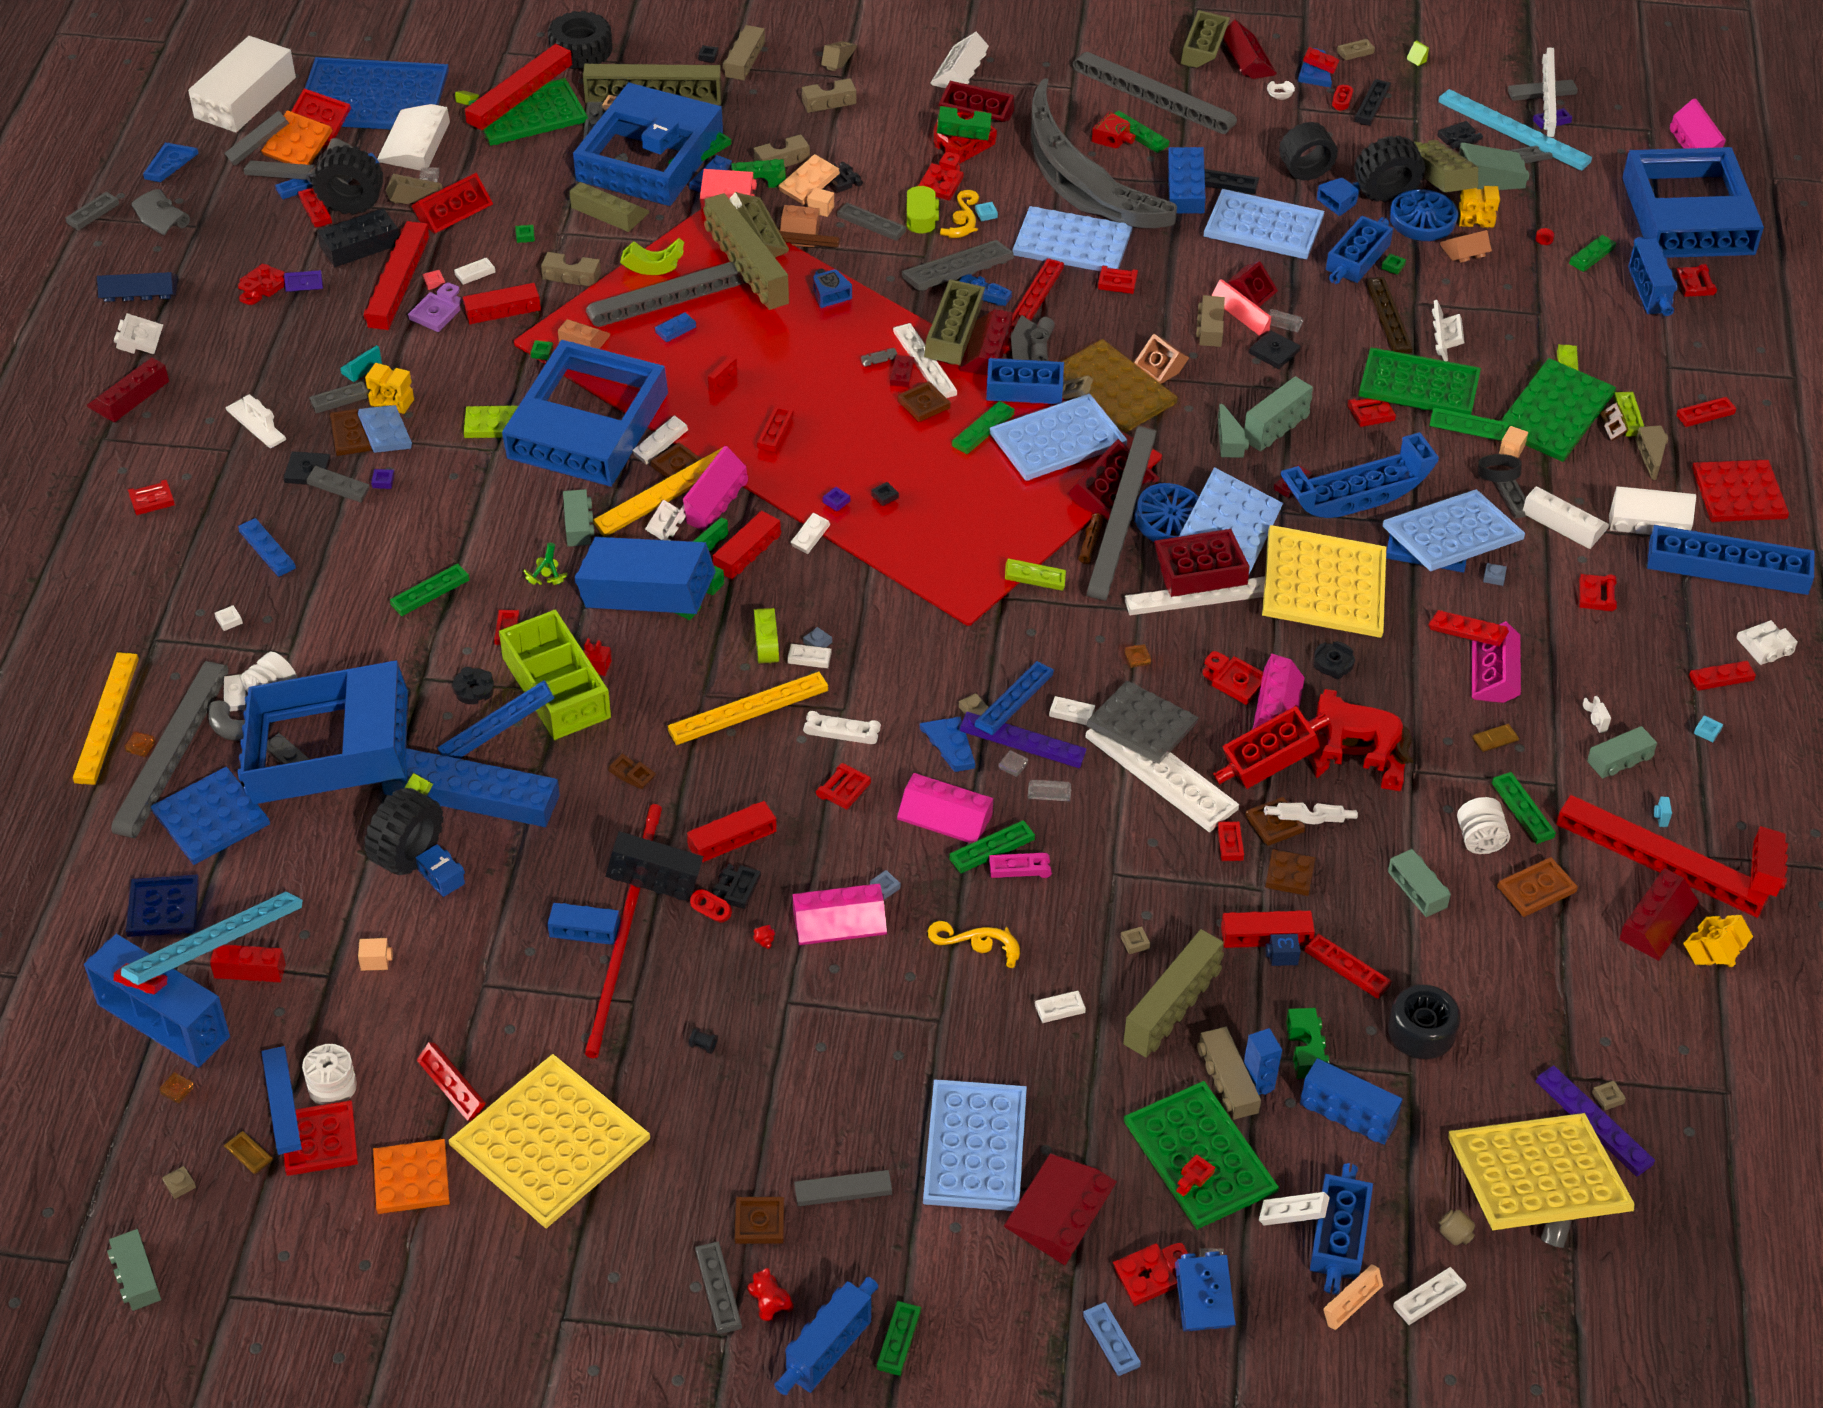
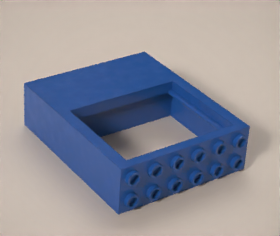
M628 82L573 152L576 181L671 206L703 163V161L701 162L702 154L710 148L711 142L716 140L719 131L723 133L722 106ZM660 116L679 122L680 137L668 147L679 152L664 172L599 155L615 134L642 141V133Z
M1732 147L1629 150L1622 179L1643 238H1656L1659 246L1662 247L1664 257L1756 255L1764 226ZM1722 177L1729 196L1655 198L1648 179Z
M561 340L502 431L507 459L612 487L631 456L632 450L637 446L668 394L665 366ZM567 369L641 388L622 420L547 401Z
M397 660L248 688V696H245L247 708L244 710L245 724L242 725L244 739H241L242 754L239 755L241 769H238V777L241 782L243 781L245 794L247 797L250 796L253 804L405 778L408 689ZM345 709L342 754L265 768L270 722Z

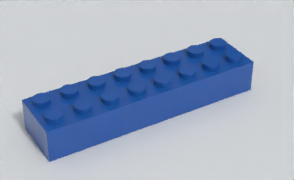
M1654 525L1649 540L1647 569L1808 595L1814 580L1815 551Z
M407 748L405 778L382 781L383 793L392 796L396 790L405 788L412 774L415 773L433 784L427 796L437 801L440 806L541 827L547 826L560 796L558 779Z

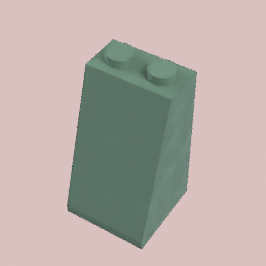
M1461 143L1459 155L1478 166L1477 189H1483L1484 186H1498L1499 190L1525 188L1526 182L1529 180V171L1526 170L1525 162L1521 159L1519 153Z

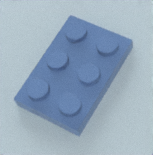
M396 405L359 409L358 416L374 453L411 449V439Z

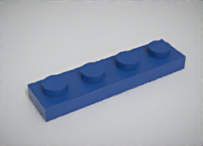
M256 518L238 526L242 536L278 577L296 569L293 560Z

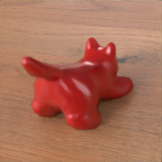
M768 1268L753 1274V1283H749L747 1289L749 1294L759 1301V1317L762 1320H772L775 1312L782 1309L786 1312L793 1310L794 1304L791 1301V1297L785 1289L779 1287L776 1278L770 1274Z

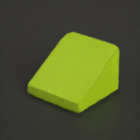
M1416 40L1407 56V60L1417 66L1427 62L1429 47Z
M467 91L455 92L456 102L469 106V101L479 98V95Z

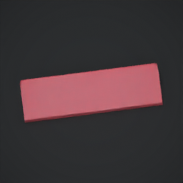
M1219 280L1212 296L1225 297L1224 309L1259 336L1270 331L1271 316L1224 280Z

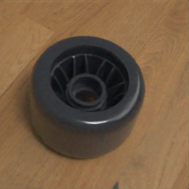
M1425 984L1408 987L1400 992L1393 1002L1388 1021L1389 1036L1396 1048L1407 1056L1421 1060L1438 1058L1447 1053L1455 1043L1461 1020L1460 1009L1454 998L1441 988Z

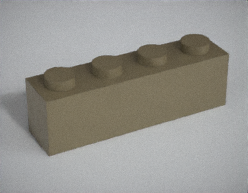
M746 25L743 31H740L738 40L734 42V47L729 51L727 60L723 62L725 77L745 80L765 44V28Z
M1227 1026L1201 1033L1200 1042L1197 1044L1198 1052L1201 1057L1204 1056L1207 1072L1214 1078L1216 1092L1221 1093L1225 1111L1230 1113L1233 1120L1259 1113L1261 1099Z

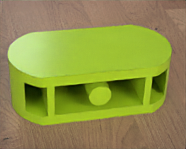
M913 187L907 191V228L914 233L931 232L935 229V221H939V199H935V191L929 187Z
M754 609L758 664L779 662L775 609Z

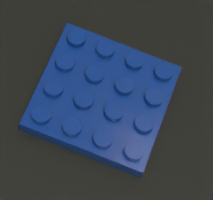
M227 766L150 806L152 813L193 865L270 825L269 818L257 804L252 803L250 796H246L244 787Z

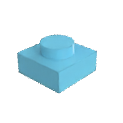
M992 202L975 205V211L980 221L998 218V212Z
M1703 716L1695 728L1694 734L1713 743L1722 730L1723 724Z
M1660 797L1658 805L1654 807V817L1658 818L1659 827H1668L1672 815L1669 797Z

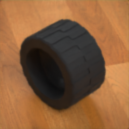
M1305 122L1295 126L1285 134L1279 147V155L1292 176L1302 181H1309L1324 175L1334 165L1338 156L1336 144L1325 127L1317 122ZM1313 146H1316V148L1312 152L1300 157L1304 151Z

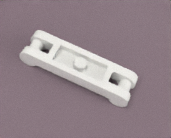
M810 711L807 714L806 720L808 722L805 723L803 731L809 735L875 744L881 724L875 720L864 722L819 715L815 711Z

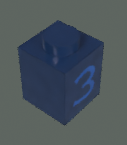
M1298 934L1271 935L1269 944H1266V957H1270L1271 966L1298 965L1300 957Z

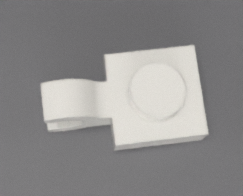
M1594 696L1593 703L1584 698L1583 707L1585 710L1592 712V724L1596 725L1599 733L1607 732L1611 717L1604 703H1600V699L1597 696Z

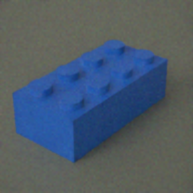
M1169 147V201L1177 205V213L1205 212L1204 147Z
M989 358L986 400L1060 404L1062 403L1064 362Z
M1317 1058L1305 1077L1300 1105L1325 1116L1331 1121H1336L1346 1126L1351 1131L1359 1132L1372 1141L1385 1145L1397 1124L1403 1098Z

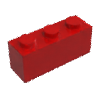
M222 945L213 949L210 965L214 978L281 983L286 962L282 948Z

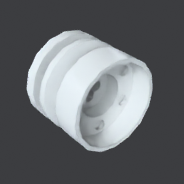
M275 652L265 654L257 661V665H252L241 675L242 684L247 692L251 686L297 678L291 665Z
M1489 797L1476 798L1463 804L1458 810L1457 818L1467 849L1472 853L1489 854L1498 851L1509 842L1510 833L1501 804L1496 799Z
M324 1044L315 1047L306 1055L303 1060L302 1069L310 1098L315 1103L326 1105L345 1102L353 1096L356 1091L357 1081L350 1053L344 1047L336 1044Z

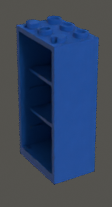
M595 537L592 545L589 546L588 553L585 559H583L578 573L575 575V583L579 588L581 599H583L586 608L697 614L716 571L706 542Z
M115 934L84 963L97 1005L199 1068L230 1038L219 996L175 969L162 973V975L168 976L167 985L156 994L145 993L142 990L127 987L122 983L113 981L114 972L124 964L133 963L150 955L120 935Z

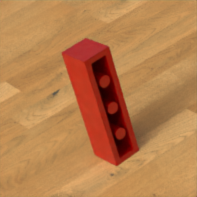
M535 283L463 297L464 311L469 324L541 310L540 298Z
M761 510L713 555V565L723 569L724 575L730 579L742 573L750 562L752 563L762 551H765L774 540L780 537V520Z
M765 801L752 804L750 807L733 812L726 817L714 820L709 824L687 832L688 847L692 853L704 856L703 863L777 832L776 817Z
M1762 826L1759 827L1753 842L1750 889L1777 897L1780 889L1784 890L1787 882L1785 875L1788 867L1785 865L1788 854H1786L1788 843L1785 842V833Z
M1311 911L1223 913L1221 931L1224 948L1266 947L1273 934H1298L1299 946H1307L1315 934Z

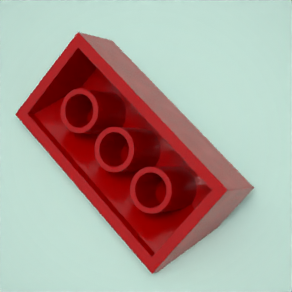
M476 172L419 200L412 205V208L419 221L427 223L428 229L435 234L493 205V202Z

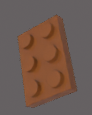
M1552 857L1499 881L1497 886L1523 917L1576 893L1578 886Z

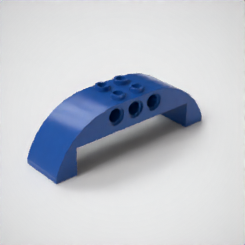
M1419 432L1403 437L1400 454L1312 479H1308L1299 466L1282 470L1281 476L1305 511L1317 517L1334 518L1381 506L1400 498L1427 477L1435 467L1439 457Z

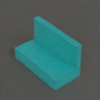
M376 345L341 367V374L355 382L367 374L375 363L382 364L379 346Z

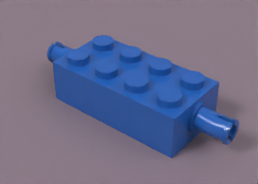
M1361 216L1328 253L1326 270L1332 272L1329 276V280L1332 283L1335 281V284H1338L1343 277L1358 283L1391 245L1393 228L1389 227V221L1386 218L1383 221L1384 217H1381L1377 222Z
M1638 237L1633 242L1634 247L1628 266L1647 314L1663 313L1664 316H1670L1674 313L1672 305L1674 292L1677 291V282L1673 279L1672 270L1667 265V258L1664 257L1662 247L1659 246L1657 239Z
M1350 1163L1343 1165L1342 1177L1325 1174L1322 1192H1325L1330 1198L1325 1218L1317 1219L1309 1270L1327 1274L1324 1291L1330 1294L1331 1286L1333 1285V1295L1340 1292L1341 1277L1355 1280L1359 1276L1373 1183L1356 1180L1358 1167L1352 1164L1351 1172H1349Z
M866 1277L859 1288L848 1281L842 1288L838 1287L833 1293L831 1301L827 1305H822L818 1310L816 1318L812 1323L808 1322L803 1327L796 1341L792 1340L785 1350L787 1371L774 1384L778 1392L782 1395H787L797 1383L811 1393L871 1323V1295L879 1288L874 1279Z

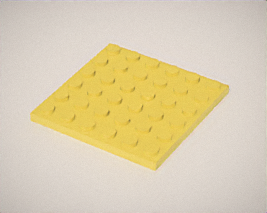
M1270 525L1268 530L1262 616L1381 638L1384 628L1386 546Z
M552 1054L450 1138L449 1145L547 1229L650 1139V1133Z
M1585 1113L1449 1131L1448 1139L1492 1230L1634 1211V1202Z

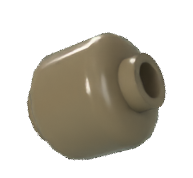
M1451 1209L1439 1221L1441 1225L1439 1228L1440 1233L1454 1246L1461 1243L1467 1245L1475 1236L1473 1233L1475 1223L1462 1210L1453 1211Z

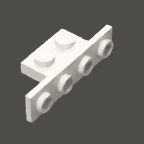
M1434 300L1432 313L1434 319H1436L1433 321L1437 332L1434 333L1438 344L1436 345V350L1439 356L1442 355L1444 361H1448L1447 348L1465 343L1462 318L1460 314L1444 319L1438 300Z
M250 394L243 397V400L240 399L226 407V410L270 449L286 440V437L274 427L272 411L266 409L258 399H254Z
M663 499L645 530L661 540L671 541L668 537L674 536L679 528L676 524H681L686 516L683 513L685 511L684 504L679 510Z

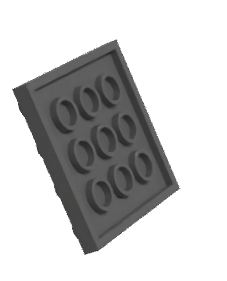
M1126 681L1088 719L1086 726L1160 764L1197 724L1199 717L1137 686L1135 683Z

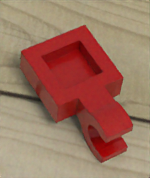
M1196 1154L1182 1168L1181 1174L1184 1177L1179 1180L1178 1185L1180 1187H1178L1176 1192L1184 1197L1190 1191L1193 1184L1201 1187L1214 1174L1216 1167Z

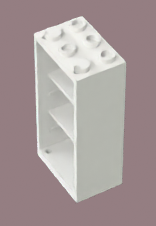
M248 36L188 90L194 118L237 133L296 78L291 50Z

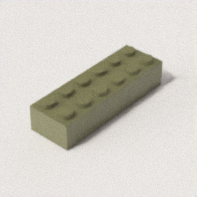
M1430 140L1428 143L1414 142L1425 164L1424 179L1443 192L1478 188V166L1465 159V157L1460 156L1459 153L1454 152L1451 148L1446 147L1445 144L1440 143L1438 140Z
M949 280L926 339L924 357L948 362L949 364H961L983 304L985 287Z
M1200 929L1126 1018L1123 1043L1125 1046L1146 1058L1152 1051L1155 1052L1158 1049L1161 1039L1164 1036L1168 1037L1175 1022H1180L1183 1019L1186 1009L1195 1004L1201 991H1206L1212 977L1216 978L1222 969L1220 963L1224 956V952H1222L1223 941Z

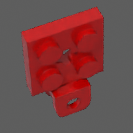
M946 152L939 161L940 165L931 163L918 186L929 187L935 191V197L950 201L964 177V173L960 171V165L958 164L960 156Z
M262 263L240 279L238 289H242L245 292L239 296V301L253 305L262 299V295L272 296L285 287L284 273L286 272Z
M1212 651L1205 659L1206 667L1203 669L1202 674L1212 681V686L1245 705L1260 690L1263 671L1235 656L1229 661V657L1216 651ZM1212 659H1218L1219 662H1213Z
M1155 1243L1113 1262V1267L1134 1307L1178 1288L1175 1262L1181 1259V1255L1188 1254L1182 1243L1170 1245L1162 1249V1252L1158 1244ZM1144 1270L1151 1272L1149 1274L1150 1278L1146 1279L1144 1276L1140 1277L1139 1275Z

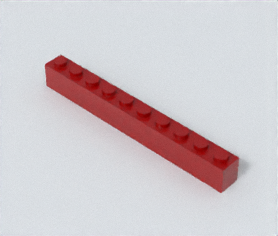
M1573 795L1569 796L1560 810L1556 825L1659 873L1666 868L1683 877L1691 888L1756 918L1759 917L1769 899V894L1750 889L1751 877Z

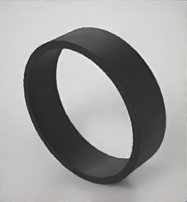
M1487 455L1478 462V475L1485 480L1493 482L1512 481L1521 476L1522 462L1519 458L1512 455ZM1503 465L1514 469L1499 471L1487 469L1486 467Z

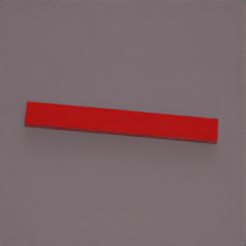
M1047 258L1013 312L1012 330L1004 353L1011 354V334L1021 315L1030 321L1033 319L1064 268L1063 262Z

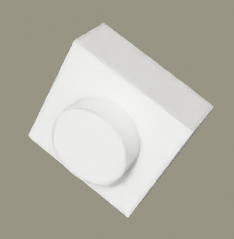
M234 605L215 612L216 620L223 631L243 624L242 618Z

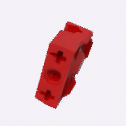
M957 112L958 116L965 120L972 119L974 113ZM938 119L934 126V143L936 148L940 149L945 146V153L958 154L960 156L959 164L995 145L997 130L992 126L988 140L938 134Z

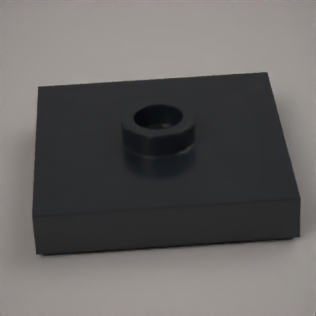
M1270 330L1249 348V354L1280 369L1300 351L1301 346Z
M292 451L283 477L284 483L309 485L307 484V478L315 466L328 470L331 460L330 454Z

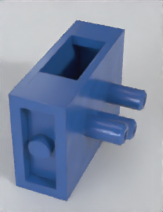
M1218 1251L1207 1252L1205 1257L1197 1258L1196 1254L1181 1255V1259L1175 1262L1183 1332L1231 1328L1235 1326L1227 1255H1220Z

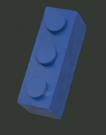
M553 903L548 920L549 937L614 945L620 925L619 911L609 908L602 909L567 903Z
M1270 1028L1250 1034L1246 1047L1244 1065L1258 1095L1268 1094L1275 1089L1282 1048Z

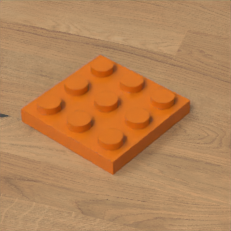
M287 110L284 117L289 124L268 139L261 152L263 155L283 163L311 165L333 130L328 125Z
M445 1139L373 1148L377 1214L450 1204Z

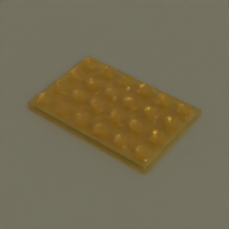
M1104 339L1062 361L1064 362L1063 382L1089 375L1093 379L1089 393L1116 427L1124 433L1177 403L1178 397Z

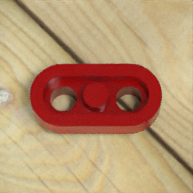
M1339 85L1336 88L1332 101V106L1336 110L1343 111L1349 107L1353 88L1349 85Z
M697 890L690 898V904L693 909L716 922L723 923L731 917L732 908L730 904L706 890ZM706 899V903L701 905V901ZM720 909H724L722 915L718 914Z

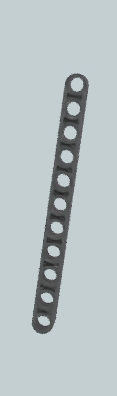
M1090 52L1082 53L1073 61V67L1078 73L1218 133L1226 134L1237 123L1236 116L1231 112Z
M729 262L594 302L586 308V313L594 326L601 327L746 282L741 272L737 271L734 263Z
M1142 426L1137 427L1089 583L1087 597L1107 601L1157 430Z
M210 661L204 662L112 823L113 834L134 839L138 836L151 813L150 806L158 801L209 711L210 704L214 702L224 684V676H228L227 665Z

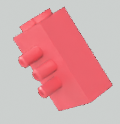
M704 169L700 193L701 209L705 207L706 198L725 193L729 199L735 192L755 196L753 190H756L757 180L754 179L753 172Z

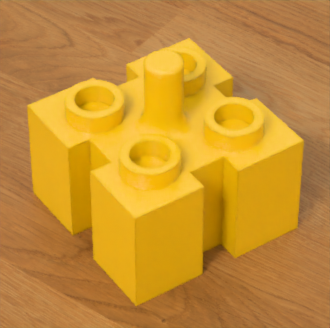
M1484 186L1483 189L1462 190L1461 202H1459L1458 206L1459 226L1473 227L1474 223L1480 224V227L1494 228L1497 217L1496 211H1498L1500 202L1498 186Z
M375 363L366 375L367 389H371L368 394L370 405L375 407L396 405L398 412L405 414L414 401L413 389L410 387L412 383L410 371L398 368L393 371L387 365Z
M1731 915L1725 919H1722L1721 916L1706 917L1697 927L1699 931L1692 933L1684 942V945L1695 965H1712L1716 963L1733 967L1736 964L1735 960L1740 953L1739 951L1747 947L1753 935L1742 915Z

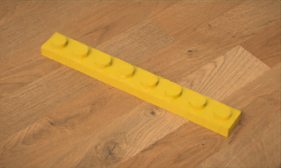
M721 449L595 518L594 525L603 537H607L657 509L663 499L669 502L689 491Z
M116 654L73 775L74 783L95 785L139 660L137 654Z
M816 672L668 725V732L675 744L679 745L828 691V684L821 673Z

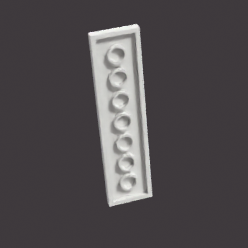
M1089 729L1086 732V738L1208 832L1218 826V822L1225 821L1238 810L1239 804L1171 752L1158 764L1093 729Z

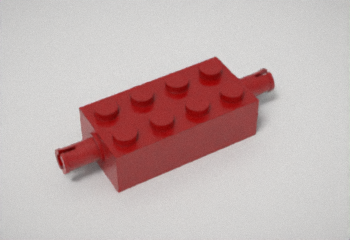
M1294 706L1222 746L1229 765L1214 772L1213 775L1219 785L1234 776L1239 777L1245 788L1248 789L1321 749L1315 732L1331 724L1325 712L1308 721L1304 718L1298 707Z

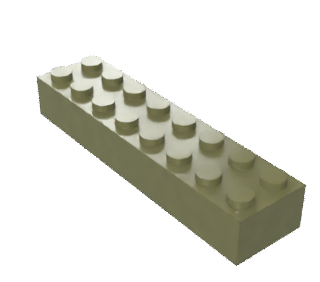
M584 64L585 104L587 102H604L608 95L618 96L629 82L694 100L721 105L720 65Z
M722 193L706 198L705 207L703 208L706 216V221L704 222L706 231L712 234L714 241L718 242L722 252L728 255L729 261L734 263L739 273L741 272L745 282L750 284L754 293H757L761 303L765 304L769 310L789 304L788 274L726 194Z

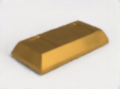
M1509 724L1472 736L1482 752L1519 741L1517 734Z
M243 1131L224 1145L253 1174L258 1173L273 1160L268 1153Z

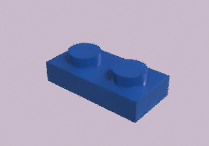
M684 312L656 326L655 332L665 342H668L696 328V321Z

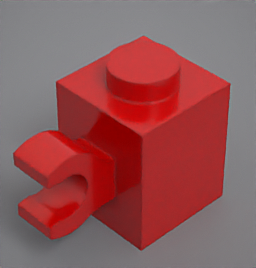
M587 638L583 652L598 675L606 676L612 662L611 648L601 646L602 643L599 640L596 645L591 644L590 639Z

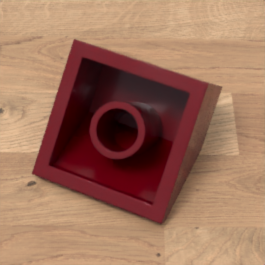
M1260 260L1246 265L1226 282L1258 307L1278 291Z

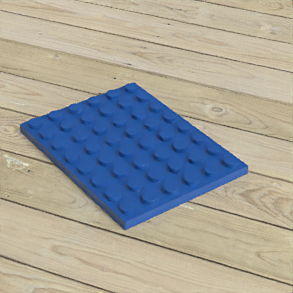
M315 57L305 89L351 105V110L341 127L391 130L402 109L429 104L439 105L449 66L448 64Z

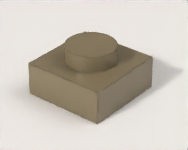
M1142 926L1121 932V939L1129 954L1150 949V942Z
M1615 1081L1594 1087L1592 1092L1604 1111L1622 1105L1626 1100Z
M184 1166L162 1177L165 1186L174 1199L196 1188L193 1179Z

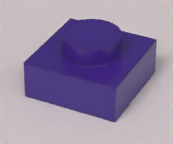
M374 469L371 482L372 488L392 489L395 476L394 470Z
M837 487L823 496V503L835 511H839L850 502V495Z

